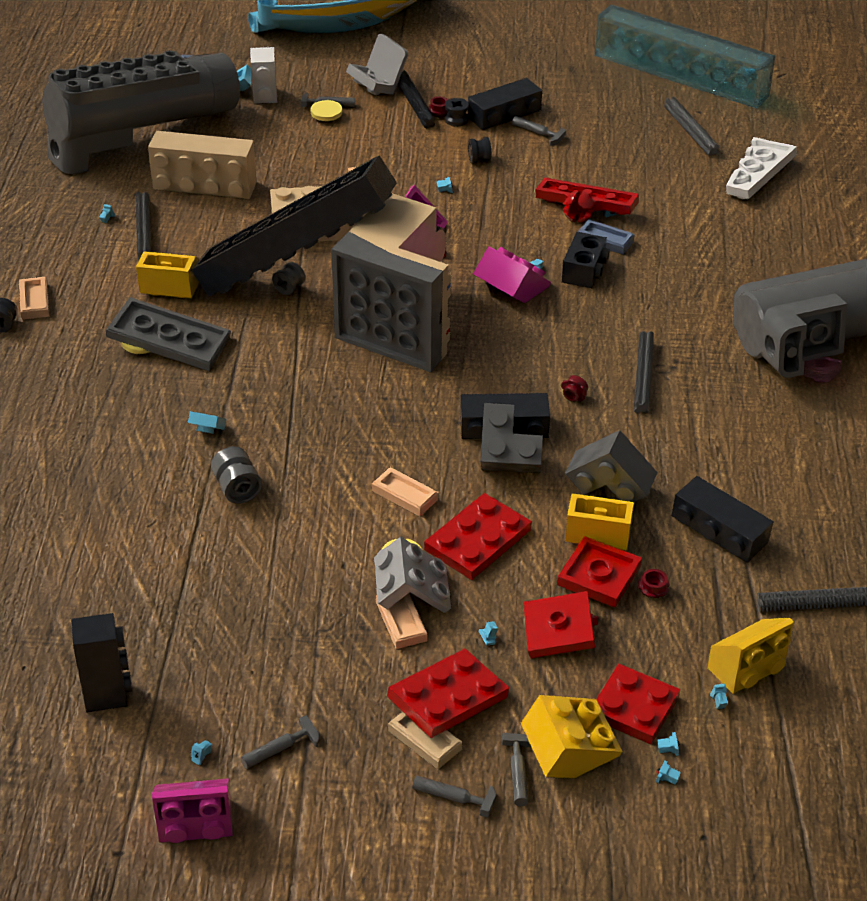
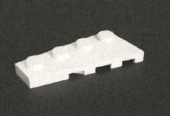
M753 137L751 147H748L745 151V158H741L739 168L733 172L726 185V194L740 199H749L797 155V146Z

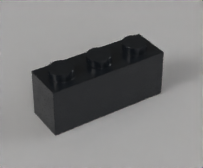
M524 78L469 96L468 118L479 128L485 130L512 121L515 116L524 117L539 112L542 108V89L528 78Z
M548 393L460 394L461 439H482L484 403L514 405L513 434L540 435L543 438H549L550 409Z
M699 476L694 477L675 494L671 515L679 522L697 531L705 538L713 541L747 563L769 543L774 523L771 519Z
M114 613L71 619L73 648L86 713L128 707L126 693L133 692L130 671H123L129 670L127 649L120 650V647H125L123 626L116 627Z

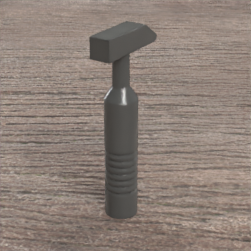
M309 93L303 94L301 98V107H307L308 103H316L323 100L338 102L342 107H355L356 99L352 97L320 96L317 99L309 98Z
M515 116L512 121L514 126L542 136H552L550 146L558 144L566 135V129L561 128L555 133L549 131L543 125Z
M307 715L299 718L301 730L294 734L286 733L241 756V762L245 769H249L293 746L295 740L305 735L317 747L319 732Z
M502 733V745L513 746L514 754L511 757L514 804L525 806L528 804L525 760L524 756L520 754V746L531 747L526 734Z
M416 775L413 782L414 790L462 804L472 802L482 805L480 816L486 818L489 817L496 801V792L493 786H490L484 799L471 795L466 789Z

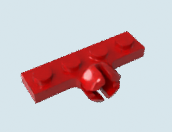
M544 178L535 189L536 198L544 199L547 202H561L563 205H566L563 208L565 216L573 222L579 217L578 223L587 221L596 210L612 211L619 215H631L639 203V194L551 178Z

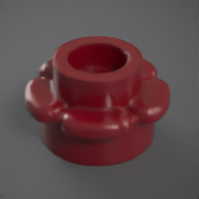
M437 96L430 100L429 109L435 117H444L447 114L445 102L448 99L446 97Z
M572 375L568 380H563L561 383V388L564 389L563 395L572 402L577 400L583 401L587 395L588 384L583 378Z
M649 569L643 573L642 578L638 581L639 589L649 598L663 597L669 592L668 587L670 583L668 577L661 570Z

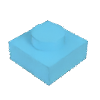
M248 64L237 70L241 91H245L251 85L252 71Z
M190 411L188 423L197 425L196 431L214 434L215 428L224 430L226 418Z

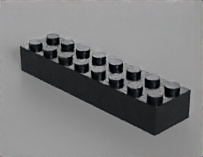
M380 155L208 248L191 269V272L208 296L217 292L220 295L224 294L233 287L234 283L240 281L242 284L251 279L258 270H261V272L269 270L275 265V261L281 258L283 261L290 259L297 253L296 250L302 247L305 250L311 248L324 235L327 238L332 237L341 230V226L345 224L352 226L363 218L362 215L371 212V214L379 212L386 206L385 201L393 195L391 192L397 182Z

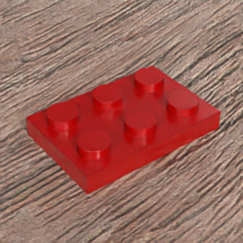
M484 492L424 541V550L432 556L439 558L468 579L473 580L531 531L532 521Z
M465 648L389 686L387 697L430 738H433L506 699L510 688Z

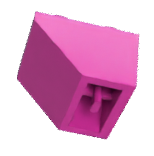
M488 246L473 273L475 276L523 303H526L547 289L552 283L543 277L546 272L502 247L497 251Z
M229 779L155 785L152 791V802L159 843H179L184 840L205 838L214 840L233 836Z

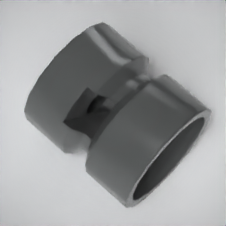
M231 446L219 451L213 457L211 470L228 501L244 503L256 497L261 490L262 480L244 449Z

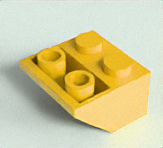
M143 252L136 265L140 293L153 296L163 295L192 298L199 282L191 272V269L198 262L199 258L187 255Z
M571 494L565 542L579 544L583 537L586 536L620 550H627L635 503Z
M790 618L762 619L711 646L707 668L726 685V688L732 694L744 688L753 687L760 679L770 674H777L786 665L794 621Z
M539 695L521 722L545 777L576 778L619 757L623 752L596 699Z

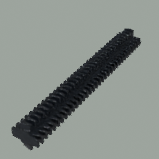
M403 70L398 81L400 88L423 127L426 129L429 126L433 127L435 125V117L407 71Z

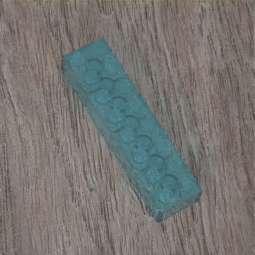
M612 4L598 15L595 56L754 108H758L769 97L775 55Z

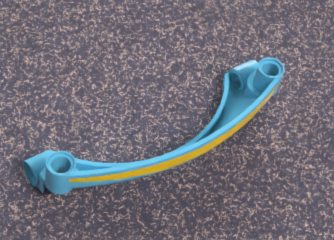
M257 0L258 11L250 12L248 14V21L253 33L271 29L306 33L345 32L369 27L387 20L417 0H344L305 5H278V0Z

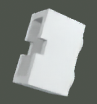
M274 47L250 48L254 104L277 103Z

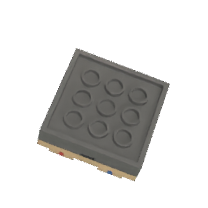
M393 194L385 201L386 206L375 214L368 212L331 249L335 338L432 372L447 354V343L450 340L448 298L451 296V273L448 272V264L442 263L446 248V234L442 227L436 225V207Z

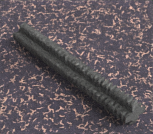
M675 97L667 98L664 107L708 156L717 154L719 152L717 149L720 146Z
M140 192L136 193L138 260H140L143 252H152L150 199L147 192L143 194Z
M642 331L639 334L633 410L637 414L639 412H649L654 333L652 331L648 333Z
M867 587L757 593L758 611L760 612V608H762V612H764V607H766V612H768V607H770V611H772V607H774V611H776V607H778V611H780V607L784 611V606L786 610H788V606L790 610H792V606L794 610H796V606L800 610V605L802 610L804 605L806 609H808V605L810 609H812V605L814 609H816V605L819 609L820 604L822 608H824V604L826 608L828 604L830 608L832 604L835 608L836 603L838 608L840 603L841 607H843L844 603L845 607H847L848 603L849 607H851V603L855 607V602H857V606H859V602H861V606H863V602L867 606Z

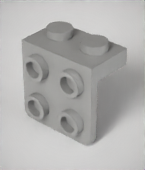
M379 34L367 66L349 64L346 72L354 77V82L365 85L367 91L374 95H380V93L393 95L406 63L408 50L385 34Z
M401 536L389 546L380 550L374 557L379 605L389 609L411 592L443 613L451 609L447 567L442 560L434 558L423 551L417 544L410 543Z

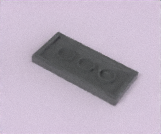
M129 297L106 329V337L210 371L231 338V330Z

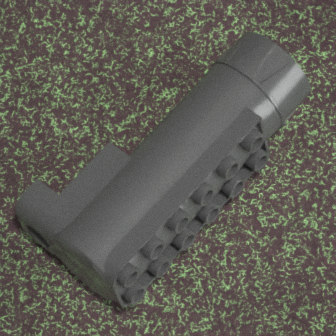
M168 50L162 54H145L138 58H122L121 61H103L97 65H79L73 69L54 70L48 76V84L44 89L42 98L44 117L48 126L49 160L64 173L77 174L87 172L89 154L131 146L133 144V129L194 117H207L233 110L239 101L240 83L232 60L224 53L194 55L183 58L176 51Z
M867 259L746 283L740 286L734 295L733 326L745 351L754 358L763 357L785 378L804 375L805 361L844 353L845 339L867 335Z

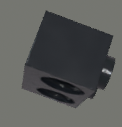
M576 232L563 260L561 282L592 289L596 279H601L603 264H607L609 260L610 249L606 248L607 237Z

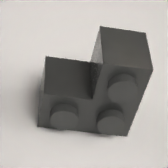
M484 403L481 470L524 473L541 472L543 436L513 434L514 405Z
M621 430L577 450L565 472L566 476L583 494L607 485L619 500L635 502L648 496L658 473Z

